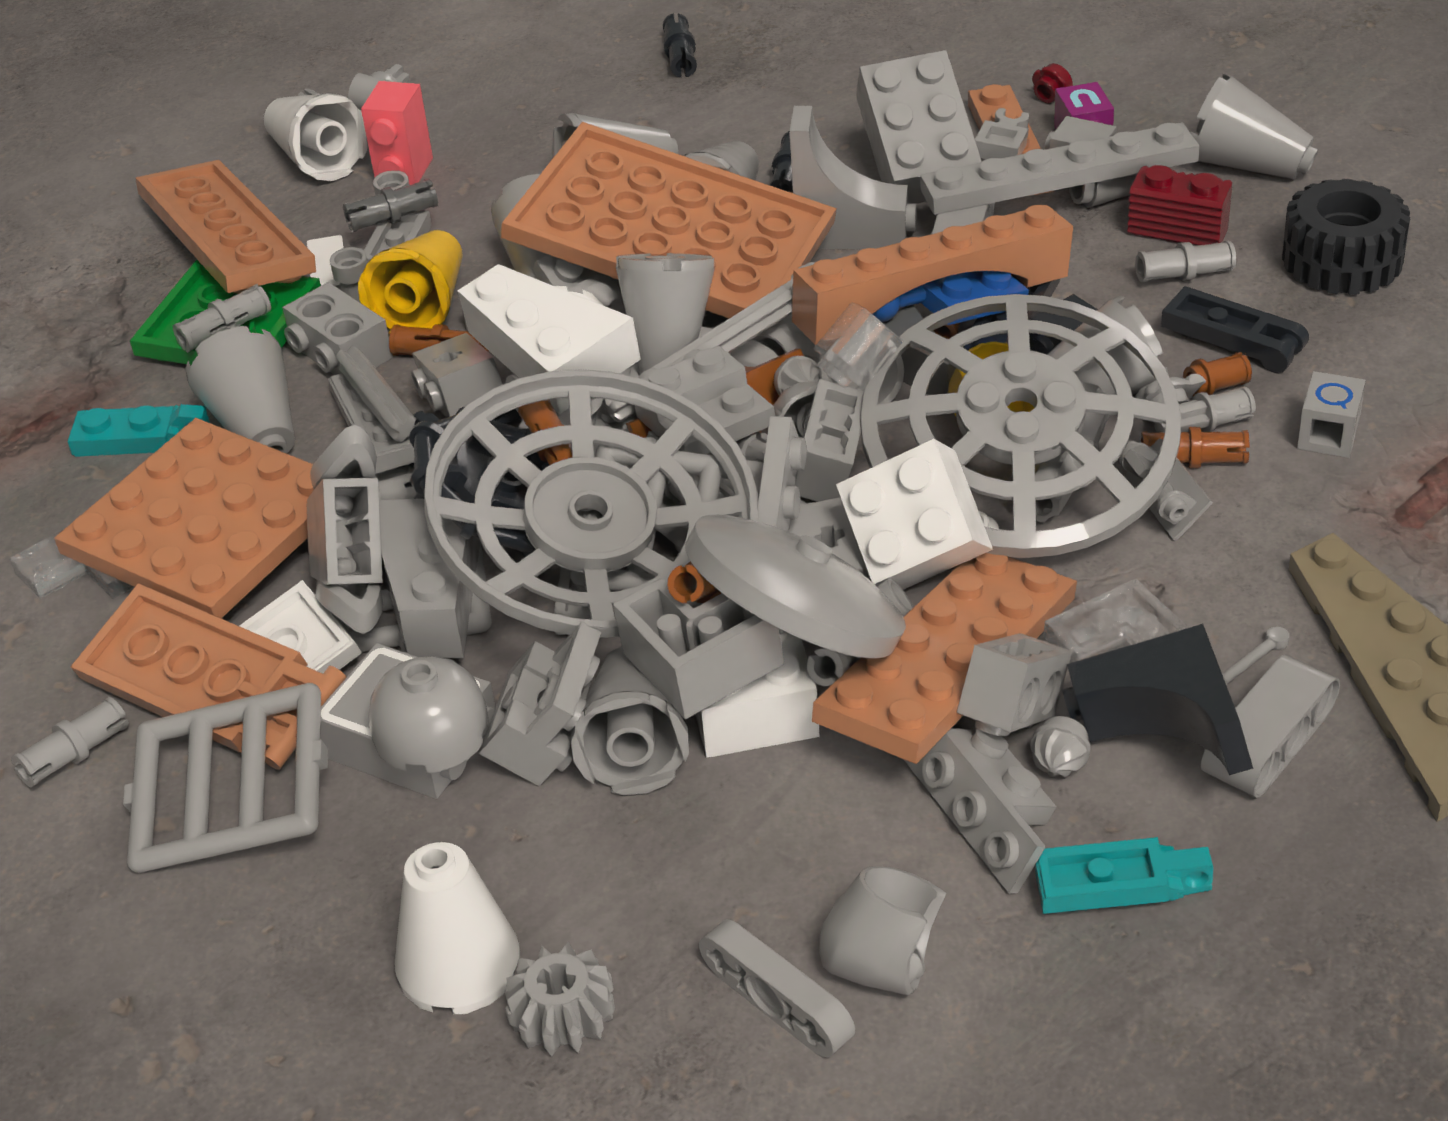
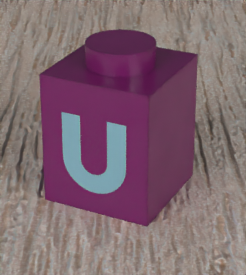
M1098 82L1055 89L1054 127L1057 129L1066 116L1113 126L1114 107Z

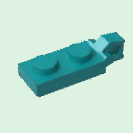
M201 405L140 406L137 408L121 409L93 408L77 411L67 442L71 454L75 457L155 453L195 418L208 423L210 421L206 407Z
M1158 837L1045 848L1034 866L1043 914L1168 902L1169 900L1173 901L1183 898L1184 895L1209 891L1213 887L1214 869L1208 847L1174 850L1173 846L1160 845Z

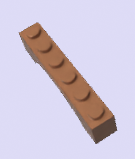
M1032 205L1020 212L1004 216H990L985 221L965 226H951L942 232L923 237L905 238L900 243L876 249H862L857 254L842 258L819 260L811 266L793 270L792 322L815 345L829 342L839 333L859 329L860 324L869 316L898 296L918 286L946 276L973 271L1011 273L1027 288L1068 277L1073 225L1048 205Z

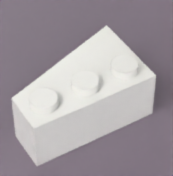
M496 265L457 290L468 332L519 378L565 370H593L620 374L641 360L633 317L502 265ZM568 398L549 399L557 413L562 414L569 409Z

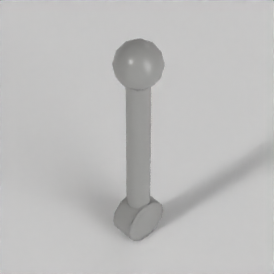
M1278 626L1269 628L1266 640L1222 673L1226 685L1272 649H1285L1289 642V632L1285 628Z

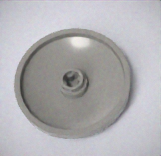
M714 514L699 518L686 541L685 550L689 560L698 572L715 588L762 620L807 642L846 655L862 658H883L893 653L906 629L904 617L895 604L862 573L833 554V551L826 544L815 538L798 536L784 529L745 518Z

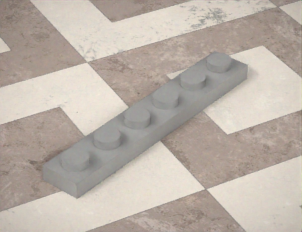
M1183 122L1164 123L1156 128L1136 132H1119L1111 137L1091 141L1079 140L1072 142L1070 145L1046 150L1033 149L1025 154L1001 159L989 158L981 163L961 167H944L936 172L921 174L920 187L923 196L935 215L1138 174L1140 168L1146 165L1148 167L1154 165L1173 167L1199 161L1200 145Z

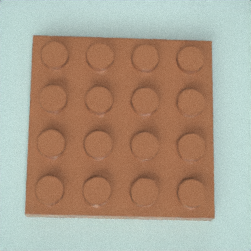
M195 418L82 515L76 518L54 539L59 553L134 587L139 583L222 618L308 538L306 505L308 497L313 492L310 477L313 464Z

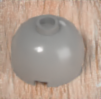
M428 656L416 657L398 663L382 676L370 697L369 728L372 741L380 758L396 769L407 771L406 763L410 765H424L425 773L441 772L462 764L475 754L483 743L482 733L489 723L486 701L474 676L453 660Z

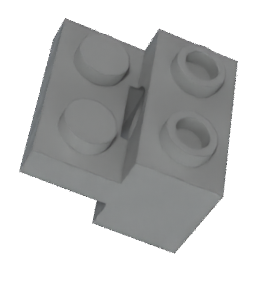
M581 621L576 630L563 641L555 652L536 641L532 643L509 670L481 746L480 755L537 786H540L555 769L562 772L568 767L573 759L571 747L572 729L580 719L582 710L586 706L587 693L600 663V658L594 655L601 635L599 630L588 627L585 622Z

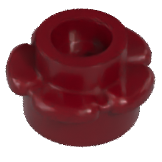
M1055 63L1049 64L1041 70L1037 69L1032 76L1034 93L1038 99L1045 103L1055 102V89L1073 86L1072 77L1069 72L1061 65Z

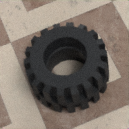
M1330 179L1323 180L1320 184L1312 183L1307 185L1303 191H1297L1292 196V201H1289L1287 206L1282 249L1284 267L1287 272L1293 273V278L1297 281L1308 283L1310 288L1326 290L1328 293L1360 294L1362 291L1373 292L1379 290V286H1388L1394 281V277H1398L1402 271L1410 224L1409 207L1403 204L1404 200L1399 195L1391 194L1390 189L1384 186L1373 185L1372 182L1364 180Z

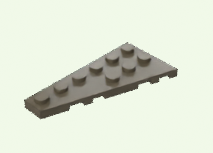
M1331 533L1291 553L1289 571L1314 614H1319L1323 617L1330 629L1329 639L1337 653L1343 652L1349 661L1351 677L1386 737L1396 741L1406 758L1404 764L1406 771L1413 782L1419 781L1429 797L1428 808L1436 822L1448 816V625L1337 535Z

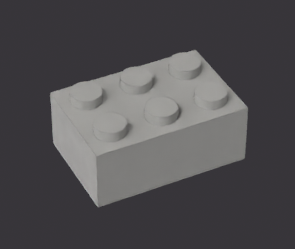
M947 50L860 66L856 98L881 182L908 185V204L927 202L921 192V174L936 172L944 167H961L982 162Z

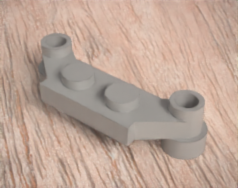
M386 171L377 175L373 180L375 196L379 195L380 190L386 187H391L392 190L410 185L407 174L401 171ZM421 210L401 216L400 222L391 224L389 220L378 223L364 250L348 247L333 253L330 257L331 270L334 280L339 282L341 291L360 302L358 281L369 260L381 251L429 232L432 226L430 212Z

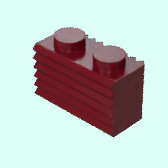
M1163 165L1143 166L1140 168L1129 192L1130 204L1128 208L1127 233L1179 243L1190 242L1196 246L1221 243L1229 226L1233 182L1229 179L1223 181L1211 173H1199L1196 175L1191 173L1186 175L1184 172L1177 173L1175 170Z

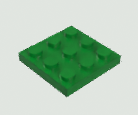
M196 260L130 339L134 356L187 364L189 361L190 365H192L198 356L196 348L188 353L186 349L183 350L175 338L173 325L208 309V304L217 299L224 301L238 294L233 292L227 293L206 268ZM301 276L299 280L291 283L273 282L261 285L271 303V311L255 317L240 326H248L250 333L264 334L262 329L270 332L282 348L287 341L284 332L287 324L283 307L320 287V279Z

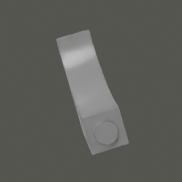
M794 106L790 125L793 194L837 208L835 222L818 249H876L900 243L903 239L907 238V231H916L917 207L916 204H908V185H895L873 180L846 166L830 151L821 138L816 127L813 107Z

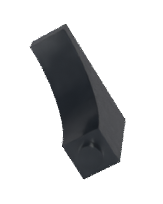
M1203 624L1067 664L1072 687L1062 689L1070 718L1076 721H1084L1090 742L1124 735H1166L1191 741L1209 750L1222 762L1229 775L1254 769L1238 714Z

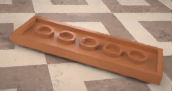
M220 160L136 177L138 194L227 293L240 294L255 284L261 286L273 282L291 283L299 280L302 275L316 272L315 255Z
M984 553L958 565L904 616L906 629L892 654L883 658L861 657L813 702L812 722L917 764L963 716L957 713L974 645L1018 633L1037 639L1075 599L1077 581L1059 575L1051 568L1034 566L1004 555Z

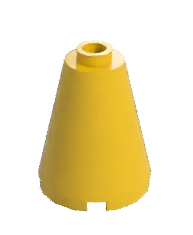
M433 230L377 253L366 264L358 281L361 304L384 318L389 329L393 325L432 328L435 324H442L450 309L462 262L463 252L459 242L448 232Z

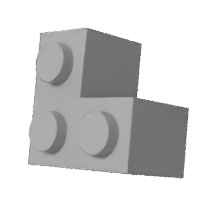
M662 577L613 604L624 655L667 698L684 719L693 716L784 665L779 628L747 611L723 593L693 608L688 602L681 603L675 600L669 593L668 582Z

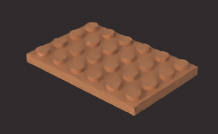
M581 122L504 219L501 228V238L563 259L569 263L597 271L614 279H618L616 257L619 255L651 253V256L667 255V253L712 256L714 258L715 270L705 310L731 318L790 281L793 270L811 261L835 222L837 208Z

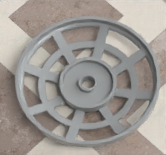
M1022 294L987 296L957 303L927 316L907 329L886 349L872 370L863 394L860 417L863 452L869 468H872L888 460L879 437L878 425L909 419L910 428L919 446L935 439L926 416L956 413L958 427L963 437L952 449L956 451L970 490L998 499L1013 500V530L985 527L993 550L986 553L1017 558L1056 556L1088 548L1116 535L1135 522L1158 499L1162 489H1164L1171 477L1179 451L1181 435V412L1176 390L1165 367L1149 346L1128 328L1103 313L1075 302L1047 296ZM1006 311L1007 320L977 325L954 335L950 339L931 332L961 318L986 312ZM1027 311L1047 312L1073 318L1096 327L1102 332L1087 338L1076 331L1060 325L1028 320ZM1002 333L1008 334V351L991 355L983 360L963 348V346L984 337ZM1029 333L1055 337L1075 347L1058 359H1055L1043 353L1030 351ZM911 344L931 353L916 373L908 399L877 405L879 390L886 372L892 363ZM1123 344L1141 359L1157 380L1164 403L1132 397L1131 388L1124 372L1107 351ZM1094 360L1109 377L1116 395L1085 392L1075 372ZM944 361L966 373L957 393L926 396L931 378ZM1015 401H1025L1033 405L1034 409L1030 412H1013L1007 406ZM1085 412L1117 415L1114 431L1100 452L1080 435L1084 425ZM1138 418L1165 424V435L1158 458L1146 478L1134 488L1113 466L1128 444L1133 428V419ZM1065 451L1082 465L1079 469L1063 476L1044 481H1035V464L1054 459ZM979 452L995 461L1012 464L1013 481L987 477L968 469L965 465ZM1096 479L1118 502L1109 510L1083 522L1056 529L1036 530L1035 500L1050 499L1069 494L1089 485Z
M593 370L551 371L519 378L488 391L468 404L448 423L434 445L426 468L424 508L428 530L439 555L456 578L481 600L507 616L537 628L571 635L580 622L583 621L586 623V626L599 630L601 632L600 637H619L617 621L615 620L612 607L613 604L662 577L668 582V577L672 570L681 565L684 567L690 562L685 550V544L674 561L648 548L653 539L655 529L688 525L687 541L696 521L703 516L714 514L729 515L757 522L759 517L757 510L758 492L751 468L738 444L722 425L697 404L670 389L641 378L614 372ZM555 398L569 399L570 425L540 430L520 438L512 444L490 423L499 415L526 404ZM590 398L610 399L636 405L660 414L673 423L654 444L645 438L624 430L592 425ZM473 435L495 457L480 478L475 493V503L441 497L442 485L450 463L461 446ZM691 435L703 443L721 464L732 484L734 496L702 502L701 494L692 477L673 458V455ZM561 444H571L572 458L553 463L542 471L526 458L528 455L545 448ZM593 444L620 448L641 458L629 469L612 460L594 457ZM508 471L528 487L524 509L491 506L495 489ZM661 471L676 487L684 505L657 508L655 497L647 483ZM595 509L602 513L603 517L597 520H588L579 516L577 511ZM442 518L475 524L477 534L486 553L503 572L486 582L482 580L462 561L451 546L444 530ZM493 527L525 530L529 541L536 550L516 563L500 545ZM633 563L656 576L639 586L610 592L607 572L621 569ZM554 564L569 570L584 572L586 592L560 588L538 579L537 576ZM523 586L529 591L553 601L589 607L591 619L571 618L544 612L516 601L507 595ZM691 600L687 601L693 608L703 604L696 603L695 601L691 602Z

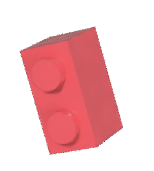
M379 81L361 108L374 178L386 171H401L407 174L410 185L418 183L433 159L420 84Z

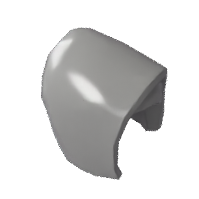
M873 866L862 870L846 892L835 901L828 917L822 924L819 952L823 968L833 975L864 986L905 995L912 994L917 989L920 978L925 972L924 958L930 930L946 892L915 874L897 868Z

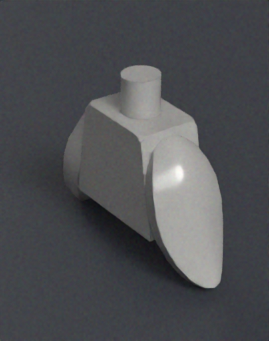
M354 424L346 427L312 465L310 477L313 492L308 497L306 505L310 576L318 580L315 594L317 601L354 631L364 634L371 631L377 624L384 605L379 583H383L378 478H375L377 462L375 447L365 430Z

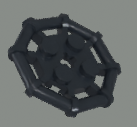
M465 407L460 408L456 415L435 422H418L411 430L409 439L414 448L415 471L411 475L410 480L418 494H425L426 468L435 443L448 423ZM495 420L490 421L511 444L520 438L532 434L529 428L525 431ZM472 435L468 439L469 442H465L450 463L442 485L441 497L475 503V493L480 478L495 457ZM537 452L526 457L541 471L550 466L548 462L541 461ZM508 471L495 489L491 506L524 509L528 487ZM452 520L462 529L459 535L468 540L472 536L479 538L475 524ZM493 527L500 545L521 551L524 557H527L536 550L529 541L525 530Z

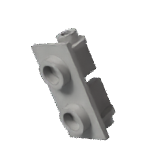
M1159 438L1151 447L1144 443L1129 441L1120 456V464L1128 471L1124 476L1134 488L1146 478L1158 458L1163 439ZM1176 458L1171 477L1164 489H1162L1158 499L1149 509L1171 538L1177 541L1213 502L1179 459Z

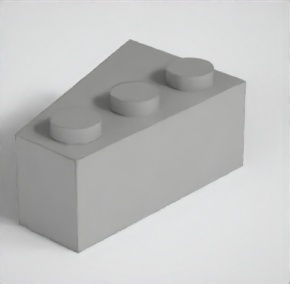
M424 499L379 500L382 571L406 653L416 657L464 658L473 592L456 578L439 555L428 530ZM442 518L444 530L451 546L462 561L476 573L480 549L479 538L474 536L470 540L459 535L462 531L461 528L451 519Z

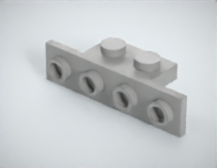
M951 728L917 764L907 760L904 761L1009 894L1018 893L1046 848L1045 844L1029 825H1046L1057 806L1042 790L1039 779L1032 772L1025 769L1008 749L1007 741L1002 736L989 734L979 729Z

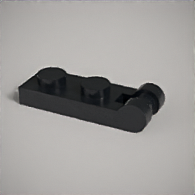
M1184 286L1162 311L1161 327L1181 333L1189 338H1196L1226 348L1234 353L1241 352L1244 355L1261 360L1263 366L1273 373L1284 372L1293 362L1294 354L1301 352L1309 341L1307 329L1297 322Z

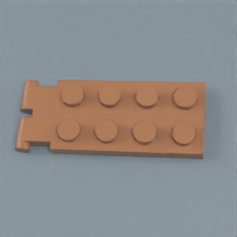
M139 583L71 665V668L80 679L162 717L305 683H313L319 687L322 706L346 679V675L336 667L328 666L324 673H320L306 667L308 665L301 653ZM297 709L267 716L265 762L274 769L280 770L296 749ZM243 722L213 729L212 740L241 753Z

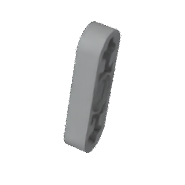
M729 919L722 921L700 939L699 949L701 955L717 977L816 1054L826 1058L831 1057L855 1035L854 1022L847 1009L837 998L735 921Z

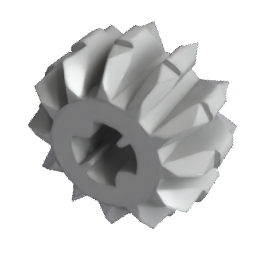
M567 942L559 953L551 954L541 945L536 961L519 958L518 968L516 969L517 975L507 978L505 994L508 1006H506V1013L509 1024L513 1026L514 1031L520 1032L521 1039L526 1043L527 1048L544 1043V1048L552 1057L560 1045L569 1044L579 1054L583 1037L601 1040L602 1031L604 1030L603 1022L613 1019L615 1004L611 992L614 989L611 974L607 972L606 966H599L598 959L595 958L592 949L576 955L575 950Z

